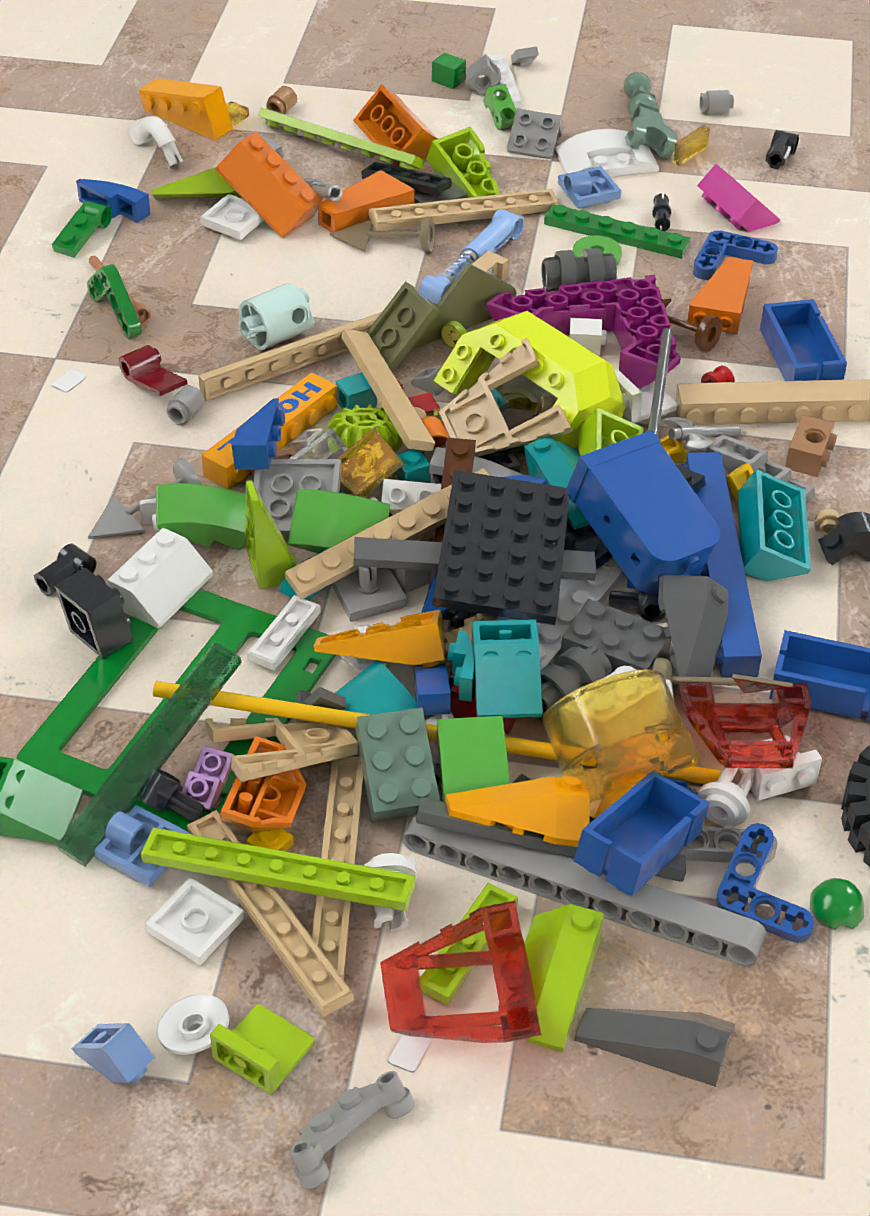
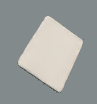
M70 369L51 385L64 392H68L84 380L87 375Z
M405 1029L390 1055L388 1063L409 1072H414L432 1039L411 1029Z

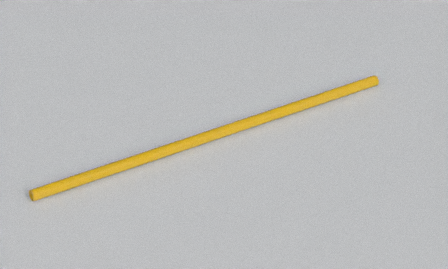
M155 681L153 687V697L348 728L356 727L357 717L370 715L162 681ZM426 724L428 740L437 742V725ZM505 736L507 753L612 770H620L629 757L622 754H614L608 757L590 749ZM667 762L659 774L683 781L707 784L717 782L722 770Z

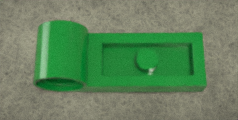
M85 201L51 244L53 251L75 258L97 227L107 228L112 219V209L95 202Z

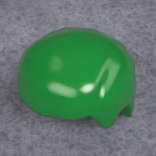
M841 878L827 879L811 892L810 911L818 921L825 923L833 930L842 925H848L854 929L864 918L863 897L854 883Z

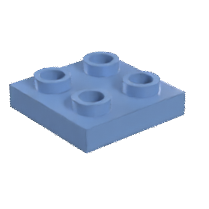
M601 166L558 175L559 186L577 208H586L590 205L621 199V189Z
M135 805L128 814L120 811L113 815L106 828V838L94 850L95 857L151 887L168 868L142 861L141 852L152 829L159 828L186 834L190 833Z

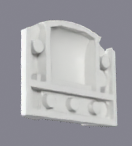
M590 130L577 134L555 147L556 155L565 174L599 166L610 177L659 172V166L649 147L642 144L639 145V149L628 146L625 139L628 131Z

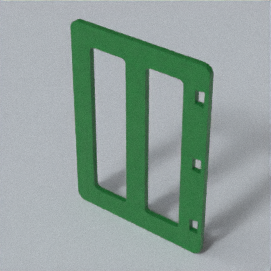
M199 589L179 610L220 624V626L175 684L211 689L250 637L260 638L277 616ZM131 616L129 619L132 626L129 629L133 640L102 659L98 656L19 751L17 760L83 790V795L128 813L137 805L188 832L187 825L192 823L191 820L173 809L167 812L157 811L139 799L146 786L139 782L198 706L197 703L163 698L114 763L107 769L97 767L61 752L159 630ZM308 628L291 649L295 651L294 655L262 698L297 703V692L302 689L310 693L336 657L335 654L314 651L316 639L328 636V634ZM311 662L318 665L313 673L306 671ZM251 712L246 719V724L265 723V718H278L282 724H288L292 718ZM272 736L266 739L275 742L277 737ZM254 739L230 741L224 752L232 753L234 756L246 755ZM231 770L219 796L223 800L216 809L212 808L211 811L204 810L201 818L216 810L219 814L221 813L237 777L233 770Z

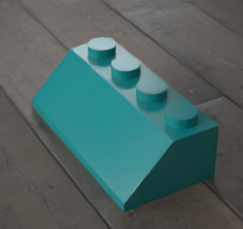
M756 469L738 490L740 551L744 571L748 575L755 576L764 581L808 574L811 571L805 490Z

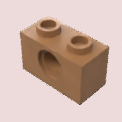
M802 415L788 449L785 467L790 468L792 471L818 477L821 467H827L831 451L835 447L837 435L833 434L835 422Z

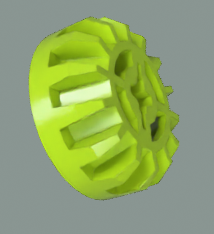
M355 405L352 410L343 408L340 413L337 412L331 418L328 424L329 448L336 454L348 458L353 457L379 434L394 453L402 447L403 440L382 406L378 409H374L372 405H368L367 408H360L358 405Z

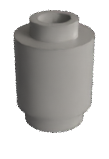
M729 90L706 91V93H701L699 101L700 111L706 112V114L729 113L730 108H733L734 105L733 94H730Z
M191 385L183 386L168 403L166 409L168 417L177 424L188 422L204 405L202 392Z

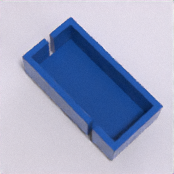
M814 299L770 303L763 306L760 331L785 381L844 380L847 361L823 316H820L821 312Z
M784 630L773 680L793 683V687L771 690L769 699L860 719L861 715L867 716L866 720L870 721V648Z
M651 771L582 829L574 862L598 877L602 874L606 875L605 881L633 896L682 851L683 846L686 847L700 834L710 802L659 773Z

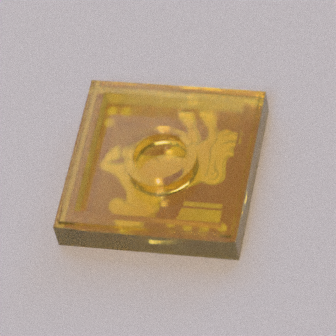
M375 427L337 458L341 459L342 462L341 477L356 496L363 498L384 482V479L390 477L404 465L403 461Z

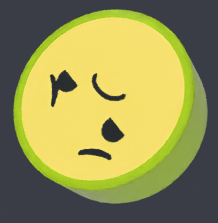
M450 321L441 329V337L450 348H454L461 335L467 333L463 325L457 321Z

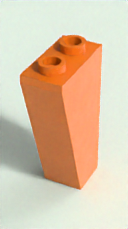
M380 170L344 189L339 200L332 201L326 199L318 203V224L330 232H335L370 220L369 209L414 204V189Z
M728 257L690 302L687 322L698 326L704 317L714 315L721 319V332L738 334L750 284L753 261Z

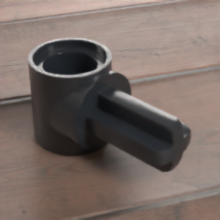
M640 590L639 593L610 591L608 603L611 607L637 609V614L649 622H659L666 616V612H661L659 608V593L647 594Z
M158 768L154 769L139 797L144 804L157 811L167 812L173 809L192 822L201 818L205 808L203 804L182 792L183 787L178 778Z

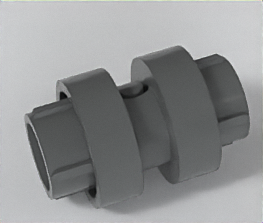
M600 248L583 249L581 257H575L572 250L556 251L554 257H546L542 260L541 276L543 288L547 292L559 291V286L596 281L604 282L617 279L615 257L611 253H602Z
M589 646L586 649L571 647L558 656L553 664H548L542 668L540 674L543 715L542 717L534 718L544 724L552 720L561 723L559 705L569 700L574 694L589 688L595 681L601 680L612 673V667L606 655L593 646Z

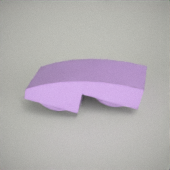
M203 746L194 772L189 771L182 792L203 804L204 810L211 811L232 770L231 756H234V754Z

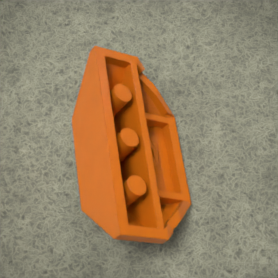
M255 736L247 754L287 749L285 745ZM299 768L240 782L236 777L221 810V822L252 833L290 828L307 786Z

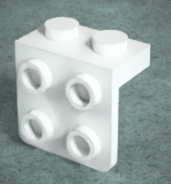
M615 367L614 370L625 404L623 415L632 423L642 422L650 418L655 382L641 389L637 388ZM665 391L661 416L676 411L678 405Z
M787 735L735 748L731 756L734 754L744 755V759L738 768L741 775L749 773L752 765H757L755 778L752 780L750 788L757 801L816 785L822 758L816 749L800 754L791 738Z

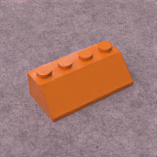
M382 84L353 119L372 142L415 155L422 160L428 156L432 141L438 139L397 95ZM394 161L392 165L399 166L400 163Z
M256 131L241 140L215 168L228 184L281 238L313 218L318 210V203L323 201Z

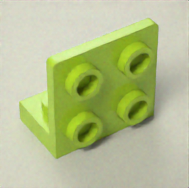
M261 1004L255 1005L235 1029L229 1030L223 1025L218 1024L210 1033L213 1059L270 1095L275 1092L315 1044L313 1036Z

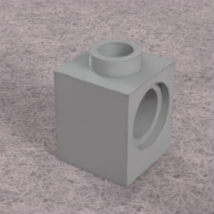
M487 54L465 70L467 86L472 91L476 90L480 96L486 92L487 87L495 86L502 80L500 68Z

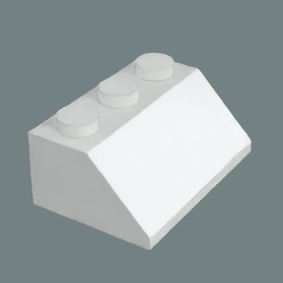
M162 528L107 579V583L110 588H116L123 596L124 604L122 606L125 613L159 629L213 576V570L187 538Z

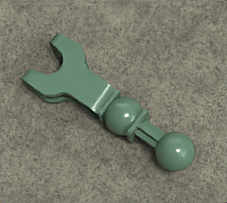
M643 72L631 73L625 79L623 86L625 94L630 98L628 109L633 131H629L625 137L627 145L639 149L641 144L653 148L659 156L670 159L678 143L676 133L663 122L655 100L656 97L650 93L652 84L649 77Z

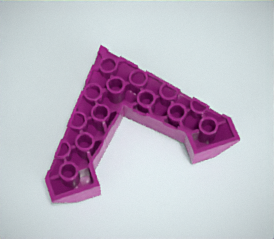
M655 274L645 275V279L634 280L629 277L604 282L596 281L559 286V291L547 292L545 288L525 290V295L511 296L510 292L498 294L486 303V309L494 321L528 311L565 335L569 334L570 318L602 319V330H607V332L613 331L622 349L620 352L619 371L640 389L655 381L662 330L665 328L670 329L671 326L664 303H662L659 287L656 286ZM673 334L667 374L680 364L681 360L680 354L676 351V341Z

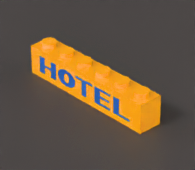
M311 372L278 397L280 409L285 411V425L281 426L280 442H276L277 452L337 407V387L334 383ZM236 429L201 454L203 476L228 490L253 471V469H235L231 445Z

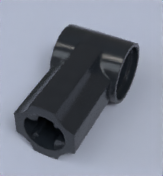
M775 130L771 147L766 154L765 160L770 165V168L779 169V167L786 164L790 154H795L799 142L798 134Z
M69 543L60 550L56 561L34 575V580L40 591L49 596L56 592L55 585L83 568L94 573L97 561L77 545Z

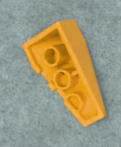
M441 610L400 617V622L392 626L384 624V622L376 623L366 628V632L361 634L358 629H352L320 637L315 641L314 651L407 665L421 664L425 668L439 665L440 661L445 659L446 654Z
M563 776L562 778L546 777L446 794L445 798L449 816L485 826H494L496 822L502 823L506 827L513 829L512 833L523 835L525 830L543 834V841L552 844L578 847L582 829L589 824L590 795L584 782L574 776Z

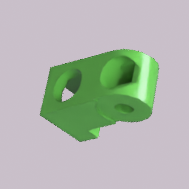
M507 85L487 87L483 103L486 109L489 108L497 129L513 126L516 108ZM500 92L499 96H494V93Z

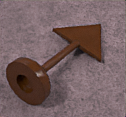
M662 299V303H664L666 308L671 299ZM708 315L704 317L698 326L668 316L671 324L695 332V344L702 351L708 352L712 350L720 338L722 322L717 316Z

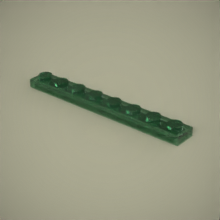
M215 641L57 843L56 846L59 851L82 866H87L95 855L94 850L106 838V828L110 819L117 812L127 813L141 795L154 769L162 768L242 663L240 656Z

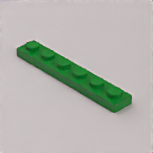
M553 204L544 216V225L588 236L609 237L620 244L681 259L690 245V237L682 236L679 233L661 231L654 227H645L629 221L612 219L609 216H600L585 210L568 208L564 205Z

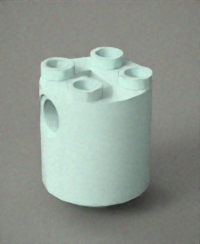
M285 283L244 300L239 306V327L243 336L257 349L265 350L313 328L315 321L308 305L310 299L307 291L304 288L298 289L292 283Z

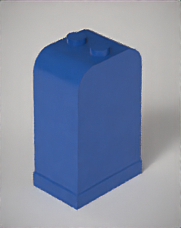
M653 430L579 457L565 491L570 495L572 503L577 505L631 583L638 590L647 594L659 593V577L662 575L699 576L720 538V529L662 447L659 438Z

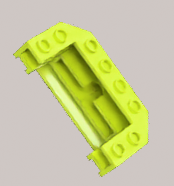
M528 311L462 334L434 379L437 384L452 394L459 395L465 389L468 391L479 381L478 378L487 372L496 357L501 359L508 352L512 353L522 345L521 341L527 338L540 364L522 373V375L558 398L553 407L560 404L573 430L570 433L552 438L576 448L578 445V428L596 408L622 418L625 409L613 365Z

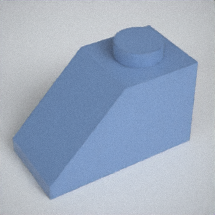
M130 1023L97 1024L71 1048L77 1056L112 1083L136 1082L147 1072L146 1066L155 1058Z

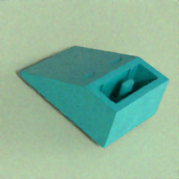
M536 620L472 621L477 717H542L540 656Z

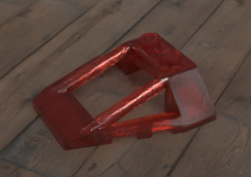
M679 682L681 703L689 722L721 765L725 768L793 769L811 708L807 683H793L791 688L774 690L772 703H715L711 682ZM793 720L790 741H787L781 728ZM752 732L759 734L765 732L770 734L772 741H727L724 733Z
M515 900L478 908L469 913V918L454 926L451 923L440 929L441 933L421 944L418 941L380 962L389 1027L393 1033L476 1043H505L542 1035L529 961ZM481 931L485 933L489 951L429 955ZM492 965L499 1000V1011L426 1016L419 970Z

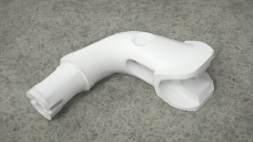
M148 116L133 122L129 126L128 132L134 144L141 145L148 141L156 140L158 147L162 148L169 167L183 162L175 145L176 139L162 119L156 116Z

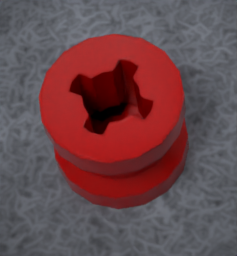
M723 365L715 368L713 372L710 371L703 374L701 377V383L735 382L731 370Z

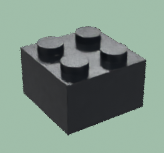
M83 568L55 585L70 632L102 659L133 640L129 629L132 624L122 606L124 604L123 596L116 588H110L100 575L95 576L88 569Z

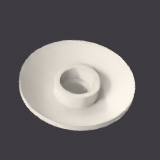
M207 994L188 996L174 1003L162 1015L157 1028L158 1038L165 1049L175 1054L187 1055L201 1052L211 1047L210 1033L218 1024L226 1028L228 1027L229 1012L224 1002L215 996Z

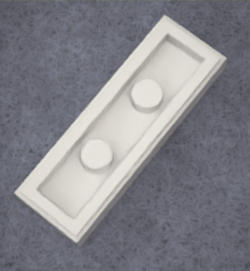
M294 595L248 651V661L275 671L321 613L320 605L305 599L301 600L298 596Z

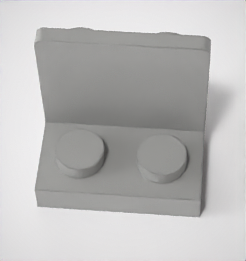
M517 108L507 151L551 159L557 136L562 137L564 129L562 115Z

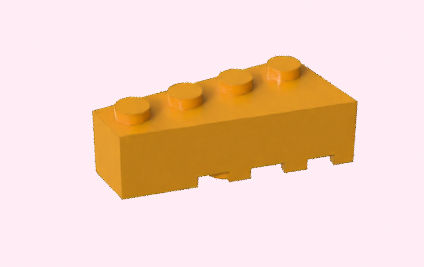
M156 78L138 89L144 111L216 141L233 129L222 86Z

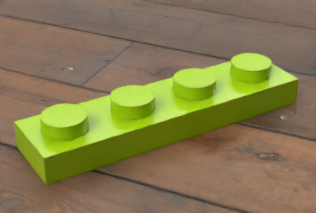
M487 883L417 981V990L448 1006L517 907L518 897Z

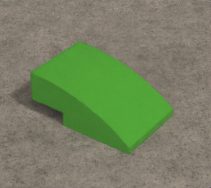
M175 483L158 485L156 487L157 529L165 528L207 548L215 540L240 550L246 542V495L202 484Z
M298 489L287 545L320 554L389 517L390 504L337 492Z
M502 716L437 719L436 737L443 802H445L446 794L510 784Z

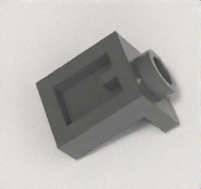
M319 687L312 694L302 689L296 693L297 703L338 710L346 708L345 697L322 687Z

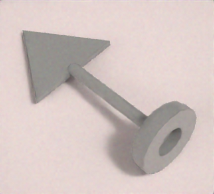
M180 458L173 464V473L176 480L170 484H201L196 472L185 459ZM153 493L152 495L148 496L143 500L156 499L155 493ZM113 495L90 532L88 539L145 532V529L132 516V514L140 510V502L126 509Z

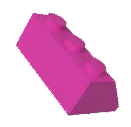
M717 164L711 168L697 185L704 192L701 196L711 205L715 202L717 205L714 208L724 217L729 214L731 217L728 221L737 229L742 226L751 232L776 224L781 220Z

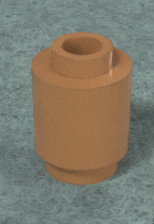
M281 86L268 98L266 108L285 115L297 103V95L289 86Z

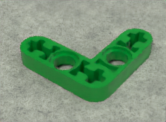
M114 264L99 268L87 281V289L94 302L106 298L109 299L120 327L128 339L140 335L142 327L117 268Z

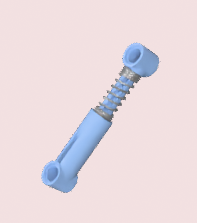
M503 209L497 210L491 224L463 248L460 256L435 277L431 275L425 276L420 284L419 292L425 298L437 304L468 263H474L487 251L495 253L510 238L516 240L520 236L524 227L523 216Z

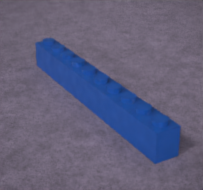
M687 453L686 463L681 464V467L705 476L706 485L696 492V495L720 529V538L699 576H708L728 590L729 596L728 617L714 665H719L721 678H732L733 674L758 677L762 654L721 453Z

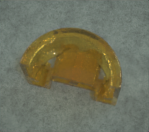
M634 670L590 683L558 700L543 716V724L562 775L574 776L583 781L590 795V803L603 799L605 794L640 782L651 771L659 774L667 772L669 775L699 764V755L687 727L685 728L664 675L657 670ZM658 734H668V739L661 743ZM594 758L596 768H583L582 765L586 761Z

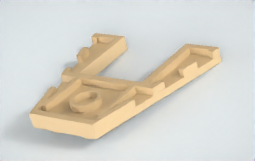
M527 338L521 341L522 345L512 353L508 352L500 359L501 363L489 373L485 372L478 378L479 381L468 391L465 389L439 411L450 438L476 440V457L533 443L541 438L555 437L573 431L560 404L511 430L499 409L491 390L540 364Z
M213 718L205 719V732L213 743L254 739L255 736L261 738L276 736L281 744L286 746L287 750L231 756V769L240 782L335 759H344L358 754V741L346 727L298 719H296V723L282 724L278 718H265V723L246 724L245 718H230V724H213Z

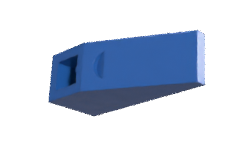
M273 398L236 429L231 445L235 469H269L272 458H276V442H280L281 426L285 425V411L280 409L279 398Z

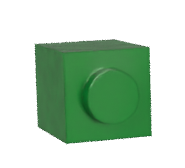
M444 52L432 61V82L455 89L466 80V60Z

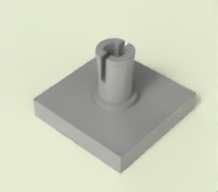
M358 566V570L331 584L350 622L407 607V598L391 568Z

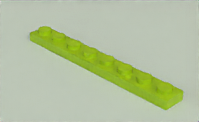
M262 107L258 115L266 120L265 124L278 129L279 125L284 126L285 131L296 135L300 131L303 132L302 136L312 140H316V137L322 138L321 142L330 146H335V143L341 144L340 148L354 153V150L357 149L360 150L361 155L373 159L374 155L380 157V161L390 165L395 161L400 163L399 167L411 170L414 167L422 170L425 162L415 155Z
M159 828L152 829L141 852L144 863L406 912L416 886V878L412 874Z

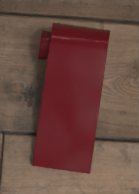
M150 345L143 346L119 357L118 362L121 372L128 381L159 396L188 384L187 379L161 367V355L156 348H152Z

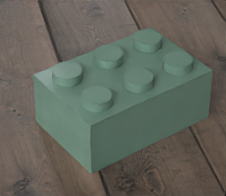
M423 708L357 717L355 731L371 823L414 816L419 809L421 797L440 801Z

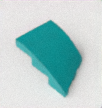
M378 660L374 661L335 692L345 697L346 708L344 711L373 715L418 708L415 698L393 673Z

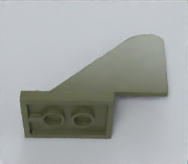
M468 263L437 304L425 298L416 288L405 281L366 333L369 334L393 373L410 350L441 339V329L450 321H457L467 329L493 319L486 309V303L500 293L510 292L511 296H516L517 292L509 283Z

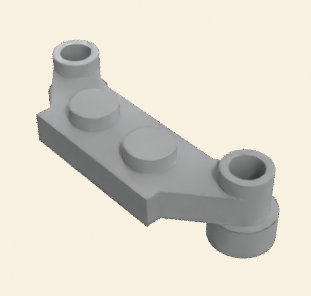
M386 1072L377 1079L376 1083L361 1088L354 1087L343 1092L334 1104L325 1111L314 1115L309 1123L298 1131L300 1140L290 1148L289 1152L296 1165L295 1174L303 1188H314L326 1181L330 1172L322 1158L323 1155L380 1108L384 1107L390 1118L405 1116L414 1108L415 1101L409 1089L403 1087L397 1072Z

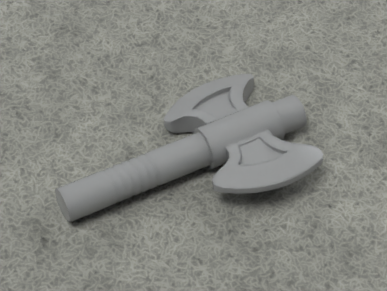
M669 417L664 419V424L672 427L668 431L669 438L671 440L677 439L678 441L686 440L685 448L706 449L713 443L710 438L720 437L722 434L729 437L740 436L741 428L738 425L701 427L695 426V421L686 418Z

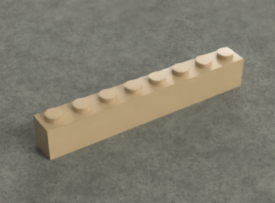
M870 379L677 384L675 401L678 405L676 412L677 417L693 420L696 422L695 425L799 423L802 415L831 422L870 421Z

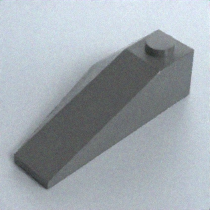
M662 575L659 577L658 603L660 611L666 612L668 626L664 628L666 638H671L674 654L671 655L670 659L674 676L711 677L728 617L729 596L728 590L708 576ZM676 684L677 692L700 705L704 703L708 685Z
M586 1008L577 1030L575 1041L716 1087L735 1023L700 1012Z

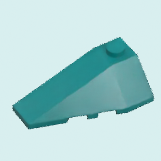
M552 437L541 438L534 443L524 446L530 476L546 479L548 485L567 488L580 457L579 450ZM569 498L568 523L574 530L589 525V522L577 505L572 503Z

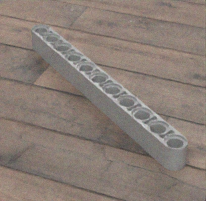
M418 811L403 835L404 845L410 851L565 905L573 904L604 913L605 919L738 965L751 966L755 964L766 936L764 926L753 919L647 883L633 896H630L605 881L606 875L602 874L598 877L575 863L573 858L419 824L416 822Z

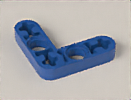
M712 231L709 233L695 259L693 274L699 279L709 280L719 269L726 255L752 260L761 264H772L776 261L778 247L776 244L765 240L726 231Z
M760 823L752 824L744 831L718 888L717 906L723 910L759 922L769 933L792 942H804L810 938L813 932L814 919L812 914L803 907L755 889L772 852L774 835L768 826ZM758 835L763 836L764 842L758 845L756 855L750 853L753 839H756ZM742 862H748L754 866L755 872L751 876L744 877L737 873L736 866ZM732 893H737L739 901L735 900L733 904H728L726 896L730 897ZM748 898H751L749 912H746L745 904H748ZM760 904H768L774 909L775 914L769 919H762L756 915V907ZM784 911L785 918L782 919V925H778L780 913ZM797 918L802 919L804 927H800L798 931L793 930L791 922L795 923Z

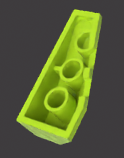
M215 168L151 190L155 199L224 198L228 194L242 198Z

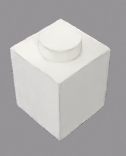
M570 318L569 338L600 356L601 346H606L607 330H602V319Z

